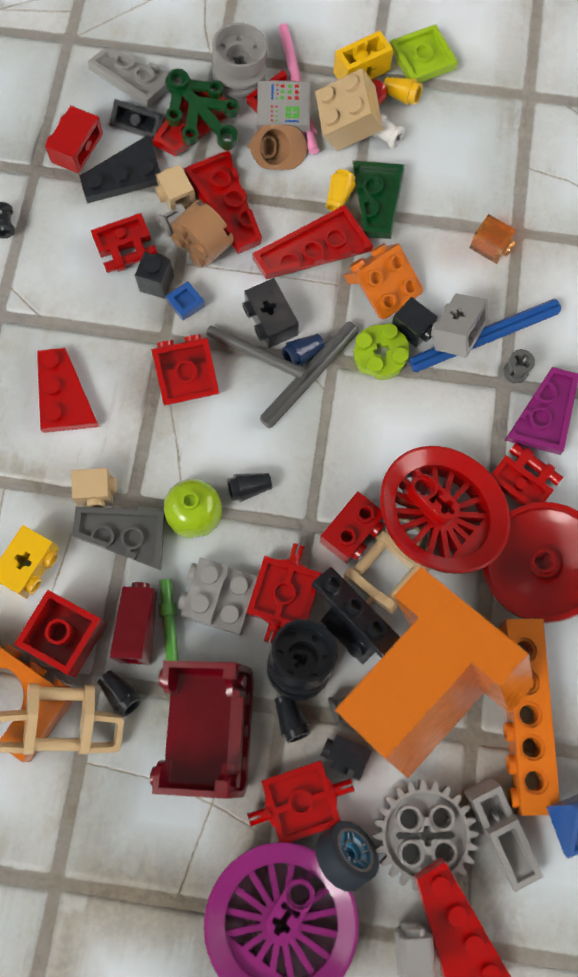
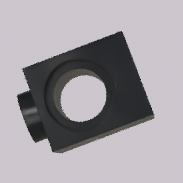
M411 296L393 316L392 324L406 337L409 343L417 348L422 341L428 342L432 338V327L438 316Z

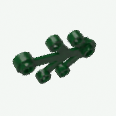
M183 69L171 70L165 80L166 89L171 93L170 107L166 111V121L173 127L181 124L182 112L180 104L183 96L189 103L186 127L182 131L183 142L187 145L197 143L198 130L196 128L199 115L217 135V143L222 149L231 150L236 147L238 143L237 129L231 125H222L210 110L223 111L226 117L235 118L239 114V103L235 99L220 100L223 95V85L217 80L210 82L194 80ZM216 88V89H218L219 91L214 92V91H212V89ZM193 91L207 92L210 98L199 97ZM228 107H234L235 110H229ZM176 115L178 117L173 119L170 116ZM193 134L194 137L189 138L186 135Z

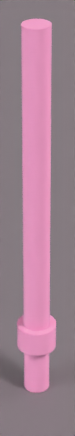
M286 23L280 24L278 29L291 81H302L288 25ZM310 116L309 132H301L306 139L309 154L314 155L319 152L316 140V125Z

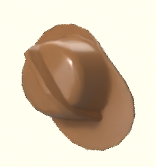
M269 124L257 130L251 139V143L247 144V148L250 149L254 160L262 168L268 170L295 169L304 160L307 144L303 133L298 128L290 125Z

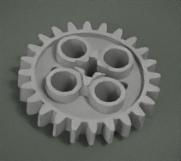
M419 780L418 789H415L411 782H406L407 792L404 793L399 787L394 788L397 796L395 800L389 796L384 797L389 807L387 809L383 807L377 808L383 815V819L373 820V823L381 827V832L373 833L372 837L381 840L382 844L376 846L375 851L376 853H385V856L380 861L382 866L392 864L388 873L391 877L401 873L399 883L404 886L411 879L412 889L417 891L414 874L437 860L435 849L440 843H447L449 846V855L445 862L454 878L456 871L466 876L467 873L462 864L464 862L474 863V860L467 854L469 850H478L476 845L470 843V838L479 836V833L469 830V826L476 822V818L465 817L470 806H458L462 797L460 794H455L450 798L449 786H445L438 792V782L432 781L429 789H427L425 781ZM443 808L447 813V821L443 826L437 827L433 822V814L437 809ZM406 809H412L416 816L414 824L410 827H403L400 821V816ZM424 826L431 832H453V837L449 838L428 837L426 843L417 837L398 839L396 835L399 832L422 833ZM410 843L415 844L418 851L416 858L413 861H404L402 857L404 846Z

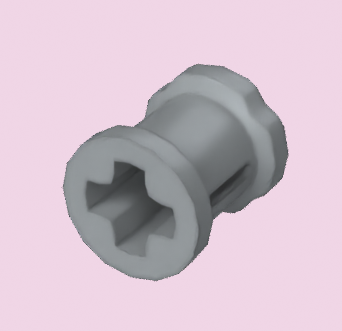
M181 203L176 204V208L170 212L156 216L157 222L166 237L172 235L171 223L185 211Z

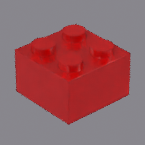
M47 589L14 645L63 673L76 678L107 623Z

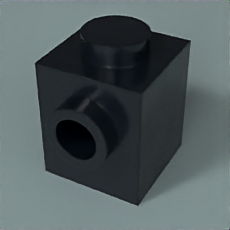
M144 252L135 273L139 291L165 299L174 278L171 260L159 253L150 254Z

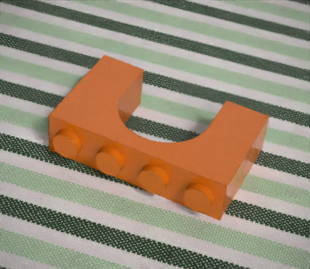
M7 643L4 647L0 644V669L12 671L20 680L23 688V703L20 710H26L29 683H39V687H70L58 678L54 682L44 676L47 670L36 662L31 661L27 664L20 659L23 653L14 646ZM39 700L36 738H48L74 701ZM25 720L13 721L0 738V741L23 742ZM34 751L33 755H23L22 753L10 754L21 762H31L38 751Z

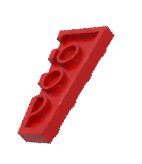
M440 857L414 874L424 914L433 935V945L441 966L442 977H511L445 860Z

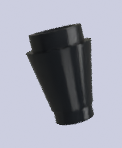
M269 473L234 474L233 477L227 479L228 491L232 501L239 500V502H243L272 489Z
M112 670L105 672L97 681L114 713H119L122 717H126L140 705L142 699L138 696L139 691L114 674Z
M282 695L277 697L274 702L276 704L281 737H285L287 743H293L309 736L311 733L308 727L311 724L297 702Z

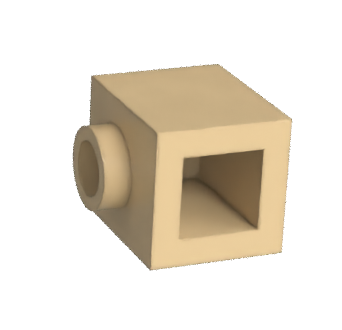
M181 165L167 168L156 175L158 186L155 187L156 194L161 203L166 202L170 211L175 209L178 203H181L186 210L196 201L194 189Z
M107 468L71 470L72 500L78 507L104 508L105 504H113V495L117 494L116 477H112Z

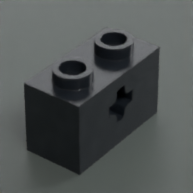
M275 278L244 290L245 302L242 303L244 312L248 318H253L256 323L254 325L256 335L260 341L264 340L268 348L298 336L299 323Z

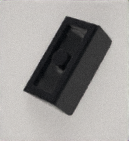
M115 99L109 126L144 137L149 135L150 139H153L166 120V115Z

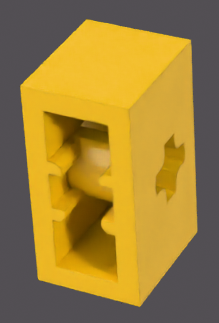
M379 30L336 50L334 74L339 80L362 68L370 80L390 71L393 48Z
M22 525L0 558V584L27 599L30 594H34L40 587L41 577L47 568L50 569L55 564L58 558L57 552L60 548L52 541ZM25 560L32 562L29 567L23 565Z

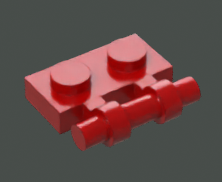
M142 213L90 230L100 257L112 255L113 260L103 263L107 273L118 270V272L126 270V266L140 262L144 252L150 254L157 253L155 245L146 248L143 246V243L152 239ZM135 247V252L124 256L120 255V251Z
M515 443L509 452L518 458L515 462L506 455L491 475L495 478L502 491L521 506L536 502H546L554 491L545 484L546 480L557 486L563 479V476L555 471L556 467L550 463L546 465L535 457L531 449L528 447L524 449ZM526 464L539 473L538 477L531 474L523 466Z

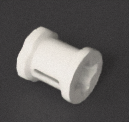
M381 114L384 130L371 136L383 139L388 143L389 148L394 149L401 141L405 128L394 125L387 120L386 115Z

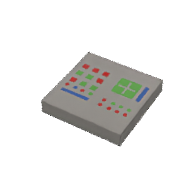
M258 80L257 130L264 125L273 124L290 125L298 128L300 131L309 132L310 82Z

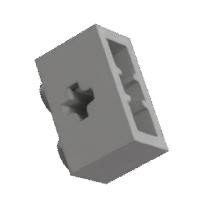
M456 293L451 302L445 305L439 321H435L433 324L431 336L434 338L435 350L467 357L488 322V300Z

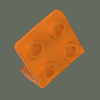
M383 243L370 251L372 254L366 260L361 258L349 266L351 270L343 275L348 285L360 284L380 319H387L397 312L411 296L415 299L423 292V287L400 244L386 246Z

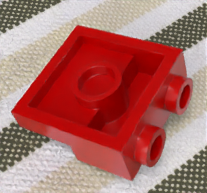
M201 334L184 337V343L174 344L173 340L156 343L157 348L151 349L164 406L220 394L208 338L202 339Z

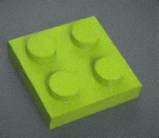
M436 24L390 40L393 56L406 78L417 79L418 83H422L457 69L458 61Z

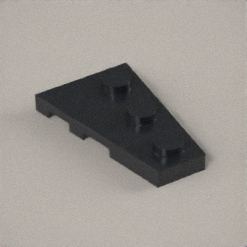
M150 136L143 137L79 175L87 204L158 185L156 175L161 172Z

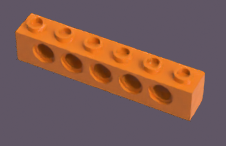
M506 619L500 623V628L497 629L513 642L522 645L526 649V652L529 654L534 682L532 689L510 714L507 713V722L503 724L504 739L509 741L510 755H506V770L512 777V788L508 790L509 805L511 808H514V814L549 815L546 806L559 802L560 795L544 620ZM523 706L527 707L532 713V720L529 724L524 723L520 718V710ZM527 738L535 746V751L530 757L522 749L523 742ZM531 771L538 779L537 786L533 790H530L525 784V777Z

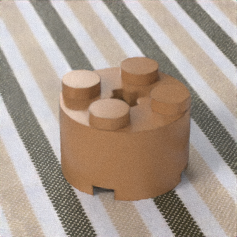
M196 200L171 223L174 232L171 235V239L180 249L184 247L191 254L190 259L197 267L202 268L204 265H210L233 244L234 240L232 234L227 236L224 229L227 225L220 215L208 204L204 203L200 206V201Z

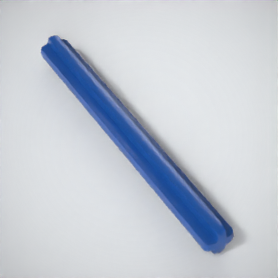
M552 299L485 326L472 349L558 315L561 311V305L557 299ZM434 347L410 357L409 364L413 372H419L458 355L436 351Z

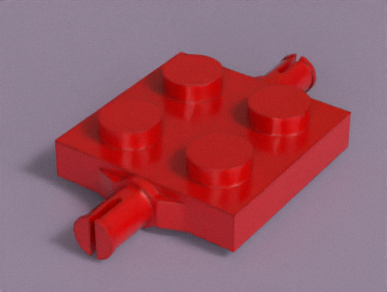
M297 543L292 544L289 559L277 560L264 556L246 614L262 619L268 624L263 639L266 643H269L272 632L270 644H272L277 631L286 623L297 619L308 620L316 595V590L311 584L322 573L308 569L300 563L305 546L300 545L297 555H295L298 548Z
M320 760L261 780L265 793V808L247 813L248 819L261 816L249 821L251 827L270 821L276 830L279 842L290 843L327 830L340 822L337 810V797L355 792L354 786L341 789V787L353 784L351 778L332 784L326 776L322 761Z

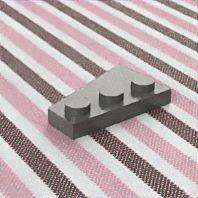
M76 506L73 536L75 538L161 571L165 526L164 510Z

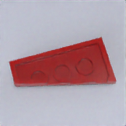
M230 150L185 167L184 172L202 203L212 207L226 223L227 227L224 231L227 236L232 234L234 241L231 245L236 252L240 254L260 245L262 236L252 209L248 206L245 190L242 189L239 182L237 169L233 166Z
M343 205L252 253V259L267 280L368 253L373 249V244L347 207Z

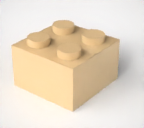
M362 68L315 91L323 137L336 151L384 130L375 85Z

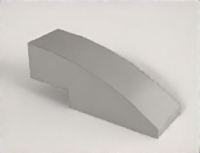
M491 777L465 790V796L512 889L516 892L541 879L543 874L518 818L512 813L501 785Z

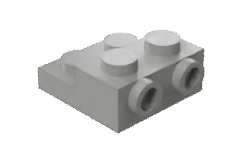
M200 557L198 564L192 563L189 569L187 580L192 581L189 591H183L179 599L178 609L182 610L181 616L184 619L241 636L247 616L246 612L258 576L229 568L228 565Z

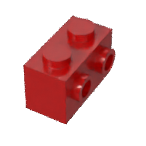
M70 105L67 112L60 117L58 126L53 134L49 135L46 140L45 148L51 163L79 174L104 134L99 116Z
M357 491L322 533L319 543L346 564L352 558L357 561L367 549L364 543L370 535L376 538L386 525L382 522L381 509Z

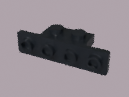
M328 568L311 584L331 606L320 621L347 648L350 655L356 658L362 665L375 652L382 658L401 638L334 568Z

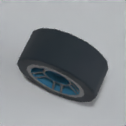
M340 821L319 836L316 843L318 865L326 879L336 888L345 892H355L373 879L379 869V856L375 851V845L368 834L358 825L350 821Z

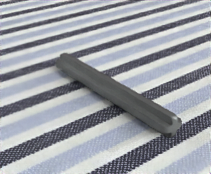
M350 321L343 325L304 368L307 370L304 380L295 378L260 416V421L263 425L272 428L358 334V327Z

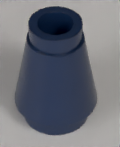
M314 334L287 342L281 352L285 360L301 367L320 352L325 344L319 334Z

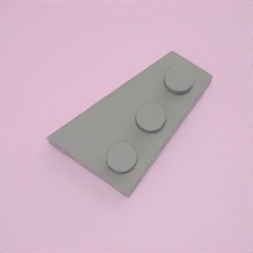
M106 47L88 60V66L91 71L146 108L150 107L168 91L165 80L169 73L159 70V65L150 62L148 65L136 62L133 56Z

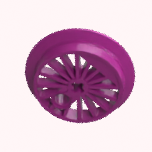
M287 842L269 843L257 846L238 856L218 877L211 890L205 909V945L210 962L218 977H294L289 944H291L308 972L307 975L302 977H344L351 965L358 942V913L352 892L338 889L327 880L318 865L316 851L299 844ZM274 863H289L285 887L280 895ZM265 865H268L274 901H272L254 871ZM295 865L309 870L307 875H296L293 877ZM247 875L251 878L266 905L238 885ZM314 875L325 885L316 892L311 882ZM297 884H303L309 890L308 897L303 901H296L291 897L290 891ZM330 892L335 906L309 911L312 904ZM232 893H236L262 913L228 906ZM285 912H288L287 925L289 927L282 926L279 930L276 929L274 917L281 919ZM226 914L259 922L226 929ZM337 915L336 929L304 922ZM261 931L244 944L234 938V936ZM301 931L334 938L330 950L327 951ZM266 938L258 954L250 950ZM296 939L324 958L315 969ZM274 944L269 964L263 958L270 946ZM280 946L283 949L287 976L276 969Z

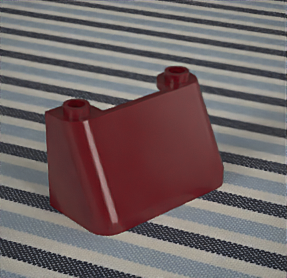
M163 660V668L159 672L158 681L164 693L170 695L165 760L158 761L156 766L151 769L150 784L152 786V794L220 799L244 797L247 790L254 688L252 669L236 662Z

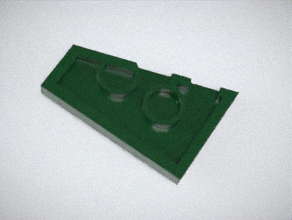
M352 160L364 233L367 237L391 239L405 171L404 164Z

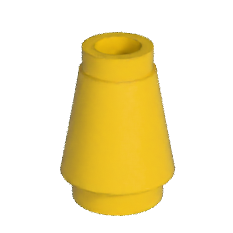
M386 77L383 83L388 89L386 94L408 106L411 104L416 105L419 102L423 86L422 83H418L417 79Z
M337 169L335 174L331 175L327 203L325 205L328 210L334 211L343 206L355 188V176L351 172Z

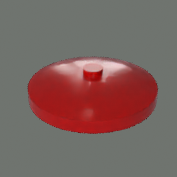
M536 502L520 506L510 512V533L507 543L501 554L492 563L483 568L484 577L490 591L506 610L522 619H543L544 623H558L578 616L577 510L553 502Z

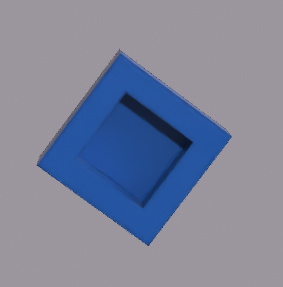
M188 281L166 295L167 302L182 321L205 306L202 297Z

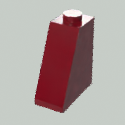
M132 582L131 587H122L110 650V658L120 664L151 665L157 592L154 588H150L149 583Z

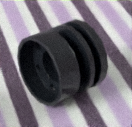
M297 619L286 623L280 628L273 639L267 660V676L271 686L280 695L291 700H307L317 696L326 687L338 659V645L333 634L324 625L307 619ZM299 663L303 664L300 668L296 667Z

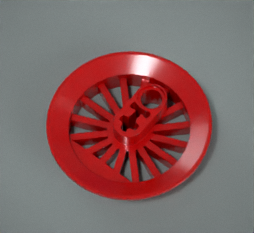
M418 447L399 456L384 475L380 488V507L384 522L393 542L414 562L443 573L466 574L488 566L503 551L510 533V511L507 500L491 473L470 456L447 447ZM438 476L445 478L443 487L439 484ZM452 483H455L460 489L451 496ZM398 487L403 490L402 493L397 491ZM464 492L471 498L461 503L457 502ZM395 503L402 505L406 508H396ZM474 506H476L478 510V513L461 512ZM398 518L415 520L401 525ZM425 525L413 540L406 534L407 531ZM430 530L424 550L417 543ZM436 541L439 556L433 555Z

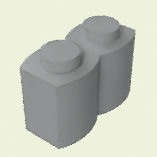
M420 921L400 922L401 927L394 929L398 975L400 977H436L433 935L428 933L426 927L421 926Z

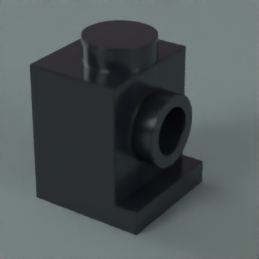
M336 734L333 740L327 738L320 756L332 761L329 766L330 768L345 775L351 770L354 772L352 778L360 781L372 750Z

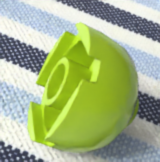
M186 479L177 482L168 491L164 499V515L169 527L176 534L185 538L204 537L217 528L222 518V502L218 492L209 483L200 479Z

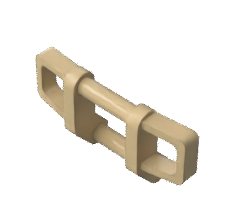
M398 518L400 522H401V521L410 522V521L415 520V519H400V518ZM424 526L415 528V530L419 533ZM386 529L376 536L377 541L353 568L347 569L343 574V579L347 583L349 581L368 597L366 602L369 605L375 603L393 614L399 607L394 595L420 567L424 568L427 572L430 571V568L424 567L408 558L396 546ZM425 536L417 543L418 546L421 544ZM385 548L407 567L411 568L388 596L379 592L362 577Z
M29 683L26 710L0 711V723L25 720L23 742L0 741V753L33 755L34 751H78L79 755H88L89 753L118 752L121 748L124 720L119 713L95 711L94 685H84L83 688L39 687V683ZM39 700L82 701L79 737L36 738ZM94 721L116 723L114 739L110 742L91 743Z

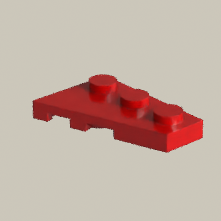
M193 91L199 97L210 98L207 92ZM183 96L180 104L182 112L181 124L173 127L165 120L153 138L154 146L175 157L191 146L185 144L182 139V131L186 127L189 103ZM228 107L229 110H235L234 107ZM210 110L220 123L228 118L224 115L223 111ZM172 115V116H170V117L173 118V119H175V118H177L178 116ZM198 115L196 129L198 130L199 140L209 133L211 129ZM193 134L186 135L189 138L194 137Z
M66 348L37 350L41 431L47 433L100 427Z

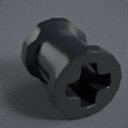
M0 202V210L2 211L0 213V238L5 239L15 234V228L11 224L13 208L9 203Z

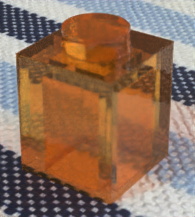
M488 214L475 232L470 249L497 264L503 255L508 257L513 250L516 242L512 240L517 230Z

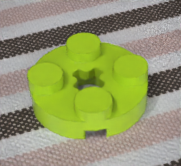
M390 323L373 325L364 329L356 337L353 351L354 362L360 372L365 375L369 374L378 380L391 379L400 374L404 369L409 357V344L406 337L398 331L395 325ZM377 347L388 350L386 351V357H382L380 354L375 355L374 352L377 350Z

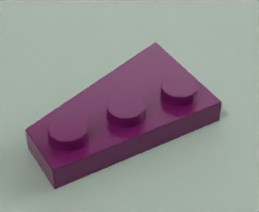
M552 367L504 441L561 455L564 452L575 400L578 373Z

